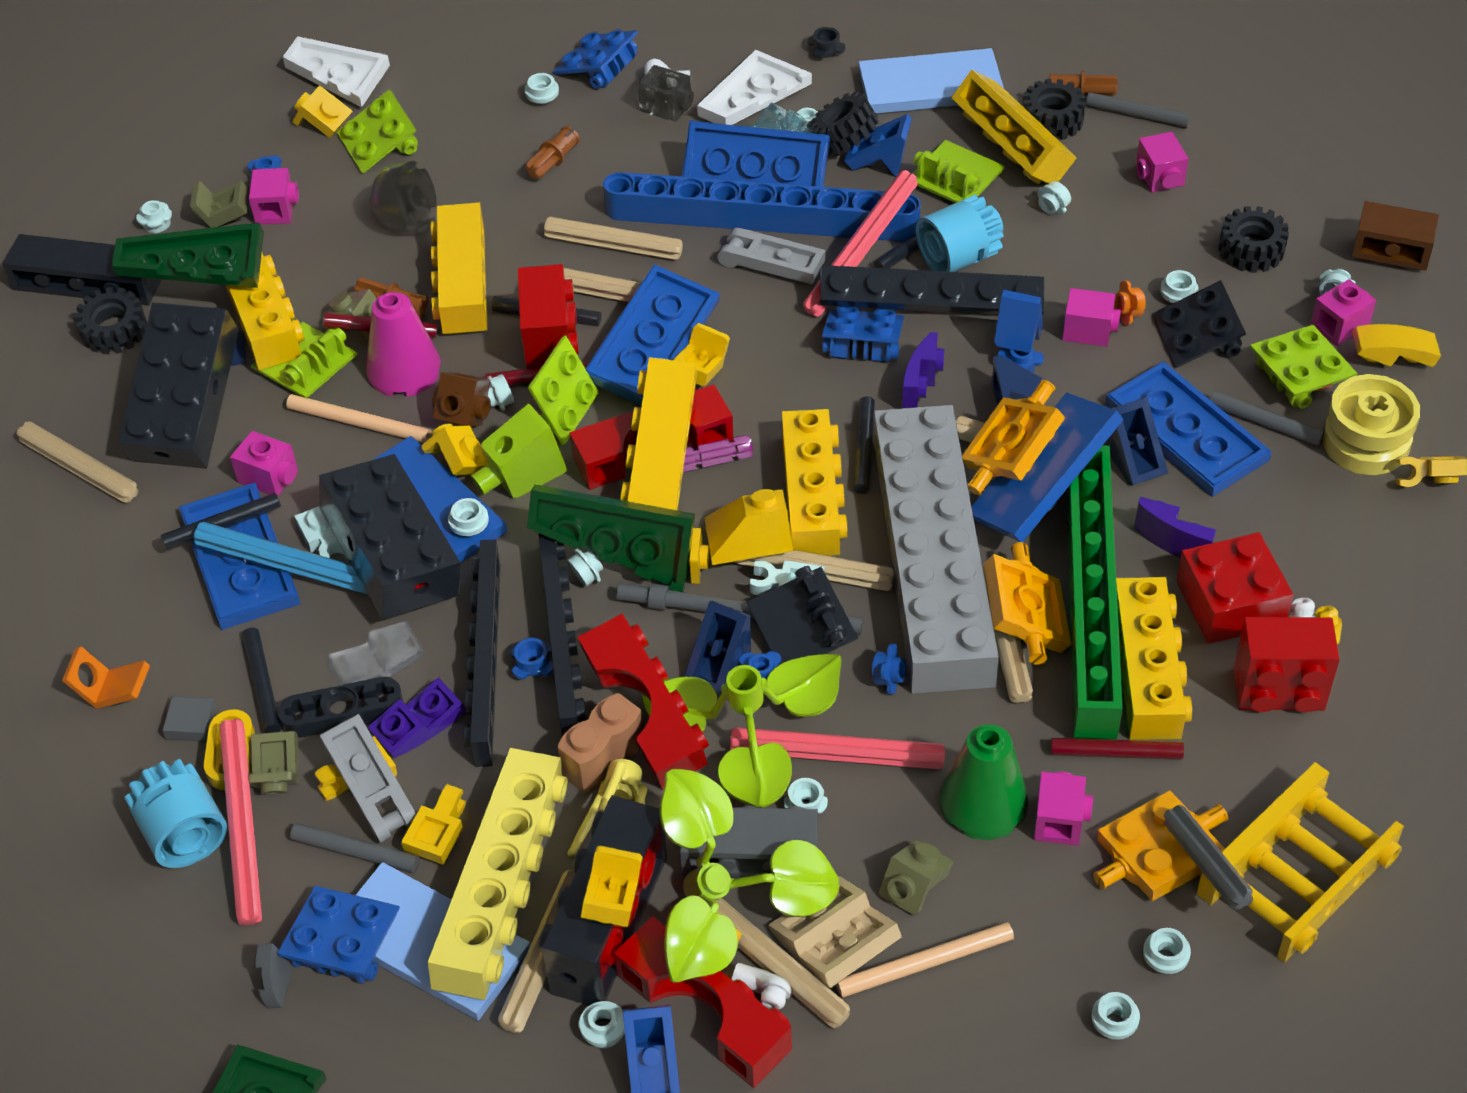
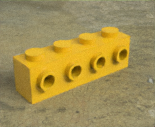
M971 70L951 97L964 110L962 114L972 123L980 125L984 129L983 135L993 143L1000 145L1004 149L1002 153L1014 163L1020 164L1024 168L1022 171L1024 175L1037 184H1040L1041 181L1047 183L1052 181L1059 182L1077 158L1001 85L985 75Z
M480 202L437 206V221H431L432 241L437 243V246H431L433 268H438V271L431 272L433 293H438V297H432L433 319H440L443 334L487 331L485 238Z
M262 253L258 288L225 285L258 370L297 359L301 355L298 342L305 341L298 319L292 320L295 319L294 311L289 297L284 298L286 297L280 276H277L271 255L264 256Z
M649 357L647 371L640 370L637 393L643 394L642 407H634L632 431H638L636 445L629 444L626 468H631L632 474L630 483L623 482L621 500L678 510L697 378L696 363Z
M829 409L782 411V440L788 519L793 550L826 556L840 555V539L847 538L846 514L839 515L838 508H844L843 484H836L835 478L842 477L841 455L833 454L832 449L839 448L838 425H830Z
M1166 577L1116 578L1121 680L1129 740L1181 739L1185 722H1191L1192 701L1190 696H1184L1183 687H1186L1187 668L1185 661L1178 660L1177 652H1181L1182 636L1180 627H1173L1172 619L1176 618L1177 612L1175 594L1168 593Z

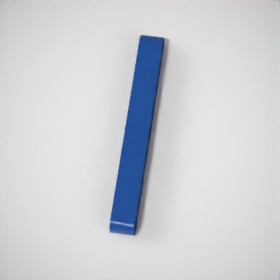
M626 172L612 173L603 181L605 211L608 217L614 220L726 229L742 228L753 231L851 238L885 193V191ZM910 194L877 240L904 242L916 233V224L920 219L921 203L917 196Z

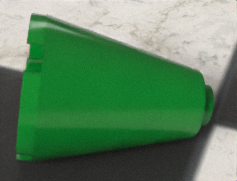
M991 724L978 726L969 733L940 791V808L945 820L951 826L953 823L958 828L964 830L963 835L972 839L993 840L1009 835L1014 831V827L1021 820H1024L1028 808V793L1011 736L1003 728Z

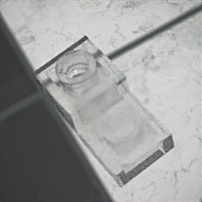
M407 621L369 631L366 644L329 654L328 667L339 685L377 677H389L423 656L424 648Z

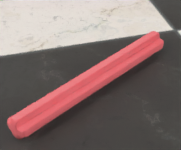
M902 170L836 257L831 264L832 266L857 267L917 186V177L913 173ZM820 280L803 302L804 310L816 318L820 317L828 307L820 305Z
M233 719L225 720L220 724V737L236 918L239 925L248 926L261 922L262 910L248 779L245 729L242 720Z
M735 727L732 729L730 737L731 750L737 747L750 748L747 728ZM755 729L757 746L766 743H778L793 758L942 769L944 766L945 747L939 743Z

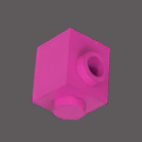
M1171 131L1139 138L1136 171L1138 177L1141 180L1144 179L1150 191L1156 192L1184 186L1189 158L1174 133Z
M288 168L253 170L249 201L255 223H291L293 204L299 202V190L297 182H291Z
M1348 279L1316 299L1310 325H1314L1323 336L1338 347L1353 337L1352 331L1356 326L1370 325L1376 299Z
M1070 288L1063 341L1108 347L1110 332H1118L1121 310L1114 309L1115 294Z
M255 431L249 433L230 457L237 482L242 485L255 482L258 491L268 495L276 492L277 496H279L283 489L294 481L298 472L292 445Z
M1041 771L1034 834L1035 841L1079 846L1082 822L1091 821L1093 795L1085 794V776L1072 775L1063 771L1054 773Z

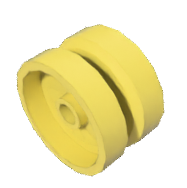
M1373 374L1353 376L1340 383L1332 394L1329 415L1323 430V446L1328 456L1340 467L1356 474L1374 476L1390 473L1402 466V464L1396 463V458L1408 456L1410 453L1413 434L1417 429L1420 418V404L1414 393L1397 380Z

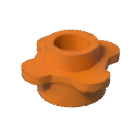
M1128 280L1120 282L1119 291L1115 293L1114 309L1121 310V322L1127 326L1132 324L1134 317H1140L1144 313L1146 300L1140 288H1131V283Z

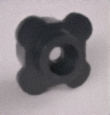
M832 27L818 28L807 40V44L814 49V56L818 58L832 57L836 53L841 54L845 51V44L840 42L839 31Z

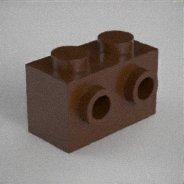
M1364 201L1352 257L1427 271L1435 241L1439 214Z

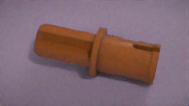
M1081 71V74L1050 73L1049 76L1052 83H1057V79H1062L1063 85H1067L1068 82L1074 83V89L1079 87L1082 90V94L1085 95L1091 92L1105 96H1114L1118 90V79L1115 75H1085V71Z
M564 126L550 141H544L540 145V151L525 164V170L531 179H541L553 166H559L563 163L564 156L580 142V137L576 130L566 137L572 127Z
M364 277L359 278L356 282L354 292L370 289L376 298L389 292L404 294L409 298L420 319L427 310V296L401 289L396 283L388 286Z

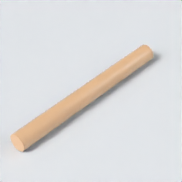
M293 394L289 395L287 399V408L294 411L405 439L412 436L420 443H425L432 437V430Z
M1006 922L849 975L838 982L836 987L840 997L844 998L1014 940V933L1011 925Z

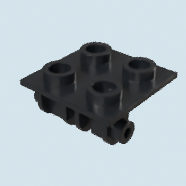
M1222 280L1152 313L1176 368L1218 348L1229 357H1234L1241 352L1242 341L1240 337L1246 335V332Z
M810 566L801 567L795 572L797 578L747 601L770 650L780 654L781 664L801 657L828 654L858 639L822 566L811 570Z

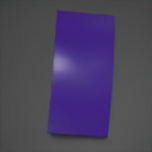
M930 332L911 356L904 376L902 409L918 407V398H926L927 386L935 387L936 371H943L945 349L937 348L938 333Z
M1144 497L1139 499L1134 529L1154 545L1181 558L1182 550L1214 543L1216 529L1178 520L1180 511L1178 506Z
M438 677L407 705L399 699L368 728L395 758L420 746L445 730L466 713V707Z

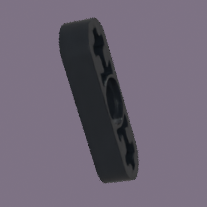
M377 677L289 696L279 705L278 716L284 732L295 731L297 737L302 738L325 733L358 714L364 724L373 723L399 699L403 701L400 685L396 680L390 677ZM387 694V701L379 702V696ZM360 698H364L366 707H361ZM345 700L352 703V707L345 713L335 714L330 711L331 706L338 701ZM321 707L323 716H318L316 708ZM303 712V719L294 720L295 713Z

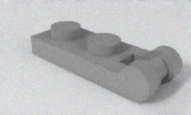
M734 228L727 238L728 244L721 248L717 256L718 261L728 268L740 265L808 284H813L821 266L825 262L824 249L742 228Z
M358 714L321 734L320 739L379 843L392 837L390 832L403 825L407 828L410 827L416 813L360 715ZM391 799L396 810L382 817L376 806Z

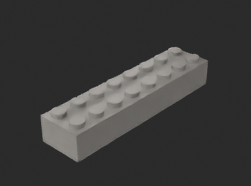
M953 405L874 411V449L892 568L895 573L894 582L911 694L996 687L999 656Z

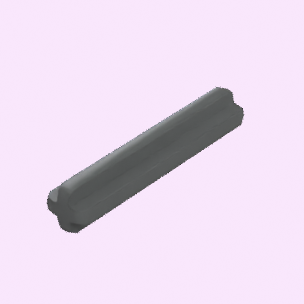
M1176 805L1173 809H1167L1164 813L1165 826L1228 905L1234 910H1240L1244 906H1249L1253 901L1251 887L1189 811L1182 805Z

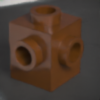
M441 372L439 386L435 388L432 395L433 418L446 421L445 424H452L453 426L482 425L483 420L487 418L490 411L491 400L488 397L491 380L458 372Z

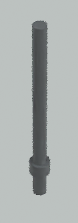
M619 583L617 588L618 600L646 603L648 608L666 610V607L706 612L709 601L713 600L750 615V619H755L747 601L671 591L669 586L651 584V587ZM847 616L856 634H861L863 618Z

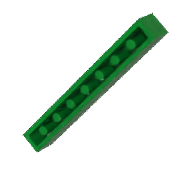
M1102 445L1066 489L1074 738L1118 739L1123 708L1110 446Z

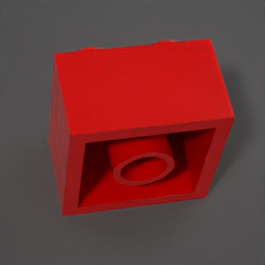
M563 264L519 267L520 329L527 369L542 367L563 336H567L575 352L579 355L573 280L565 279Z
M1260 532L1182 550L1176 582L1208 644L1240 637L1245 617H1288L1294 594Z
M1245 617L1233 667L1238 709L1255 710L1257 712H1268L1271 710L1325 711L1340 661L1333 617Z

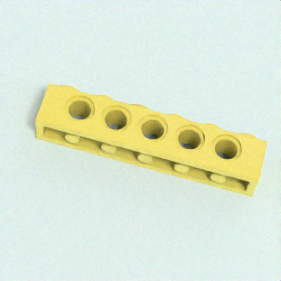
M515 748L509 749L427 962L432 990L485 1000L491 983L497 984L499 982L504 964V957L501 954L504 946H511L517 930V918L515 916L518 907H526L530 894V881L528 879L531 871L538 872L543 857L542 840L544 836H551L556 817L554 811L556 802L562 803L566 795L568 778L562 776L561 757Z

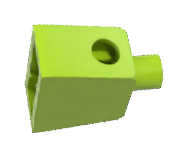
M528 404L482 442L481 449L488 464L472 474L471 479L483 495L501 484L512 498H519L530 492L534 484L543 485L568 470L551 427Z

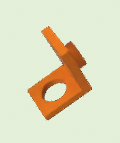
M80 646L75 648L62 681L95 709L137 699L150 665L143 660L109 670ZM82 663L88 665L93 674V681L89 687L83 685L78 676V669Z

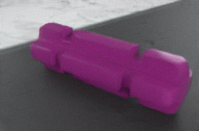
M742 435L733 437V442L724 439L697 445L696 450H693L692 447H687L683 472L696 470V465H701L702 468L732 462V457H737V460L750 458L753 456V445L750 437Z

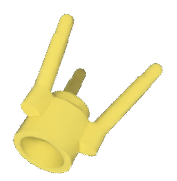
M615 759L610 762L605 779L600 784L598 794L567 854L569 857L573 858L576 856L592 826L598 810H605L611 795L628 800L633 799L635 802L645 804L648 787L640 783L642 769L635 762L628 759Z

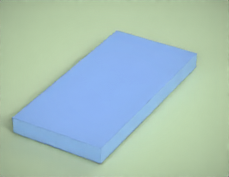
M992 48L859 61V74L864 95L876 114L959 106L951 97L971 70L995 80L1003 87Z
M383 862L356 894L357 896L400 906V910L372 962L378 963L384 969L477 1021L480 1020L524 961L530 948V942L516 934L512 945L504 946L501 954L504 957V964L500 980L497 984L491 983L485 1000L432 990L427 962L452 899Z

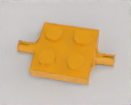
M1042 379L1032 395L1027 398L1015 400L1003 397L963 453V463L970 469L978 470L967 484L968 490L973 494L980 496L990 480L995 477L1002 476L1021 481L1026 473L1031 470L1033 463L1047 443L1054 437L1055 432L1065 417L1058 408L1044 405L1056 389L1051 382Z
M1017 542L1011 546L1013 560L993 554L984 562L993 629L1023 639L1027 644L1029 662L1037 665L1047 660L1045 648L1062 653L1071 645L1060 579L1045 574L1033 566L1030 562L1028 545H1024V542Z
M1170 790L1098 829L1097 841L1111 855L1113 861L1112 864L1093 873L1094 880L1097 885H1100V889L1104 890L1106 887L1125 878L1139 886L1153 902L1202 874L1200 868L1165 826L1164 813L1167 809H1173L1176 805H1182L1186 808ZM1217 804L1200 815L1189 811L1222 852L1225 848L1209 830L1228 821L1226 810L1220 804Z

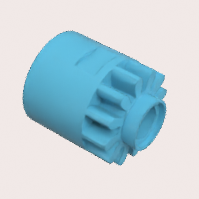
M973 195L920 218L916 224V238L920 252L927 265L933 271L956 272L997 254L998 250L1003 248L999 240L1004 237L1002 219L992 205L986 206L983 196L978 198L976 195Z
M177 759L171 766L166 764L165 761H161L158 765L143 770L138 781H133L129 784L132 793L127 794L124 799L137 826L160 865L168 868H181L192 865L209 856L223 842L227 833V823L192 764L184 766L181 759Z

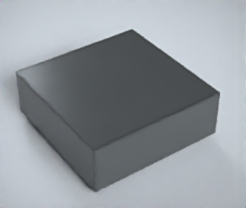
M172 696L162 730L165 739L207 741L209 725L214 718L217 708L214 698Z

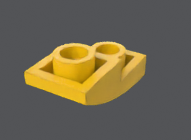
M1370 324L1356 326L1352 331L1357 354L1369 362H1379L1392 366L1397 358L1402 356L1411 363L1419 362L1434 367L1441 358L1435 333L1423 329L1392 324Z

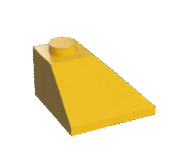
M762 489L751 495L741 496L704 518L712 565L793 551L788 512L782 489L775 491Z

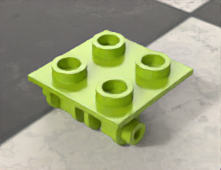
M390 89L337 131L363 174L393 149L397 148L400 152L411 155L416 152L418 140L413 135L417 130Z
M947 140L933 153L919 151L913 161V164L917 166V169L913 172L917 177V186L954 203L973 195L978 197L1005 169L1004 165Z
M302 322L300 326L305 341L298 342L301 355L297 359L262 370H258L254 362L251 368L301 397L308 398L358 355L356 351L344 345L347 337L340 328L328 329L324 334Z
M1314 325L1250 344L1251 350L1256 354L1257 366L1267 373L1270 381L1276 384V388L1280 392L1285 391V395L1293 407L1304 409L1312 402L1310 397L1312 391L1358 375Z
M567 336L561 338L528 387L542 411L540 416L551 427L553 434H556L562 445L567 443L570 438L569 432L576 429L599 394Z

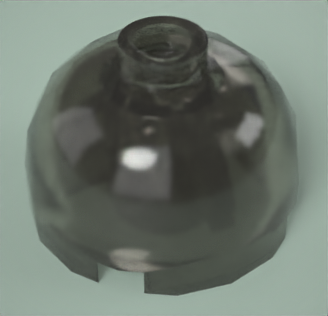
M415 161L386 167L377 175L371 189L369 203L376 218L385 228L398 234H413L427 231L431 227V221L435 219V217L428 218L431 207L437 206L434 184L425 168L418 169L416 166L418 162Z

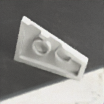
M298 36L283 56L285 68L360 107L364 105L390 66L388 55Z
M755 50L697 105L698 116L713 123L733 125L811 85L812 73Z

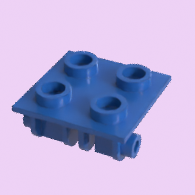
M617 29L610 33L598 34V32H591L585 35L580 40L581 44L574 51L562 57V63L552 72L553 75L588 72L590 84L594 88H605L636 57L638 47L632 39L638 34V31L622 32L621 29Z
M840 306L837 309H831L822 333V337H824L823 352L830 353V357L849 358L850 340L852 339V359H857L858 342L863 340L864 360H868L870 341H872L871 360L890 362L891 358L898 359L899 344L894 343L899 342L904 315H896L895 311L889 309H877L874 313L861 312L856 307Z
M315 886L277 955L292 961L294 967L305 966L317 969L322 974H325L330 969V973L334 977H338L343 972L344 976L354 978L358 983H365L366 980L374 981L378 972V963L372 961L400 910V906Z

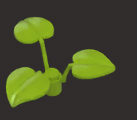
M821 654L793 659L774 668L767 680L761 678L760 672L752 666H737L728 673L726 684L721 686L722 693L718 700L712 685L701 678L679 677L664 681V684L670 693L677 689L689 711L684 714L686 721L690 727L697 723L702 732H704L706 727V719H716L727 699H729V704L734 711L745 715L750 748L737 747L724 755L718 768L719 780L723 789L734 799L747 805H752L755 808H764L775 803L787 790L792 777V763L788 752L778 743H766L757 746L753 713L762 706L764 701L763 693L775 705L784 702L786 709L793 715L809 717L822 714L834 704L838 695L841 656L837 654ZM642 694L644 706L650 718L651 702Z
M672 769L665 773V784L660 801V821L666 836L676 845L686 849L698 848L706 842L702 856L696 860L698 868L688 873L684 879L683 889L686 898L680 900L672 908L667 919L664 952L671 982L677 983L691 978L715 974L727 967L733 960L738 945L737 932L733 922L727 916L717 913L719 904L716 902V900L723 898L729 890L770 882L772 883L770 888L771 904L782 914L792 917H805L815 914L832 903L840 888L839 878L822 851L806 841L791 840L777 847L770 858L772 874L766 873L731 879L728 871L722 865L710 863L709 859L716 846L714 836L727 833L733 825V808L730 799L715 781L703 774L683 769Z

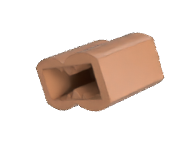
M619 693L605 698L596 705L589 716V720L580 722L570 728L558 744L562 776H566L568 782L583 793L598 788L605 779L610 762L615 759L629 760L640 749L636 738L643 731L641 709Z

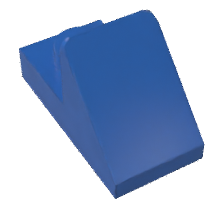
M907 113L876 127L874 132H869L870 137L860 140V145H852L845 158L847 165L852 170H855L865 165H873L881 159L897 177L907 144L912 119Z
M1003 290L994 340L995 345L1029 353L1032 350L1034 340H1040L1043 328L1041 297Z
M671 1005L623 1010L631 1093H680Z

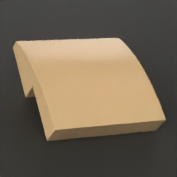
M841 876L838 877L840 885L838 894L826 908L805 917H792L783 914L769 924L773 935L788 952L829 988L902 938L897 923L871 907L865 891Z

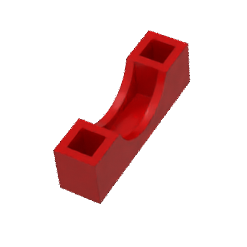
M715 384L695 390L687 447H692L693 450H696L697 445L724 439L733 442V415ZM634 411L569 432L573 460L589 490L626 478L629 444L636 445L638 431H632Z
M623 613L577 637L587 661L603 688H631L642 693L650 700L652 706L650 718L636 740L642 756L662 790L665 784V773L669 770L683 769L696 772L708 765L703 749L709 747V744L699 725L696 723L690 727L686 721L684 714L689 712L677 689L671 693L667 689L663 681L669 679L658 657L650 659L644 648L649 646L637 623L630 626Z
M652 916L614 952L617 976L649 1003L669 996H689L708 1004L718 1014L722 1022L717 1036L719 1061L754 1089L792 1050V1030L789 1020L778 1009L774 1007L768 1009L760 1003L750 987L739 979L733 981L722 971L677 983L671 982L664 952L666 926Z

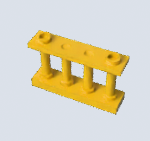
M1316 762L1222 851L1243 879V874L1251 866L1255 869L1262 867L1312 905L1296 921L1250 886L1253 891L1251 895L1253 901L1247 907L1284 934L1277 958L1284 963L1296 951L1301 954L1305 953L1316 940L1319 934L1317 929L1380 865L1388 868L1402 850V846L1398 844L1404 826L1396 821L1381 837L1327 798L1328 793L1324 789L1330 772ZM1307 811L1311 814L1317 812L1365 847L1367 851L1352 864L1299 825L1300 818ZM1279 839L1283 841L1289 839L1340 878L1324 892L1273 854L1272 846ZM1202 872L1197 896L1211 906L1221 895Z

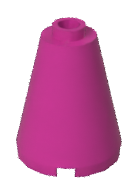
M397 292L385 293L379 296L372 305L366 360L367 378L375 390L386 396H393V392H405L406 397L417 395L428 390L438 380L441 365L440 355L409 298Z

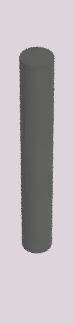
M1091 92L1088 93L1086 106L1185 128L1188 127L1191 116L1188 113Z
M1213 391L1209 398L1223 411L1319 446L1323 439L1324 431L1217 391Z
M295 823L290 833V839L293 841L378 864L383 862L393 868L415 873L419 866L420 857L417 855L303 824Z

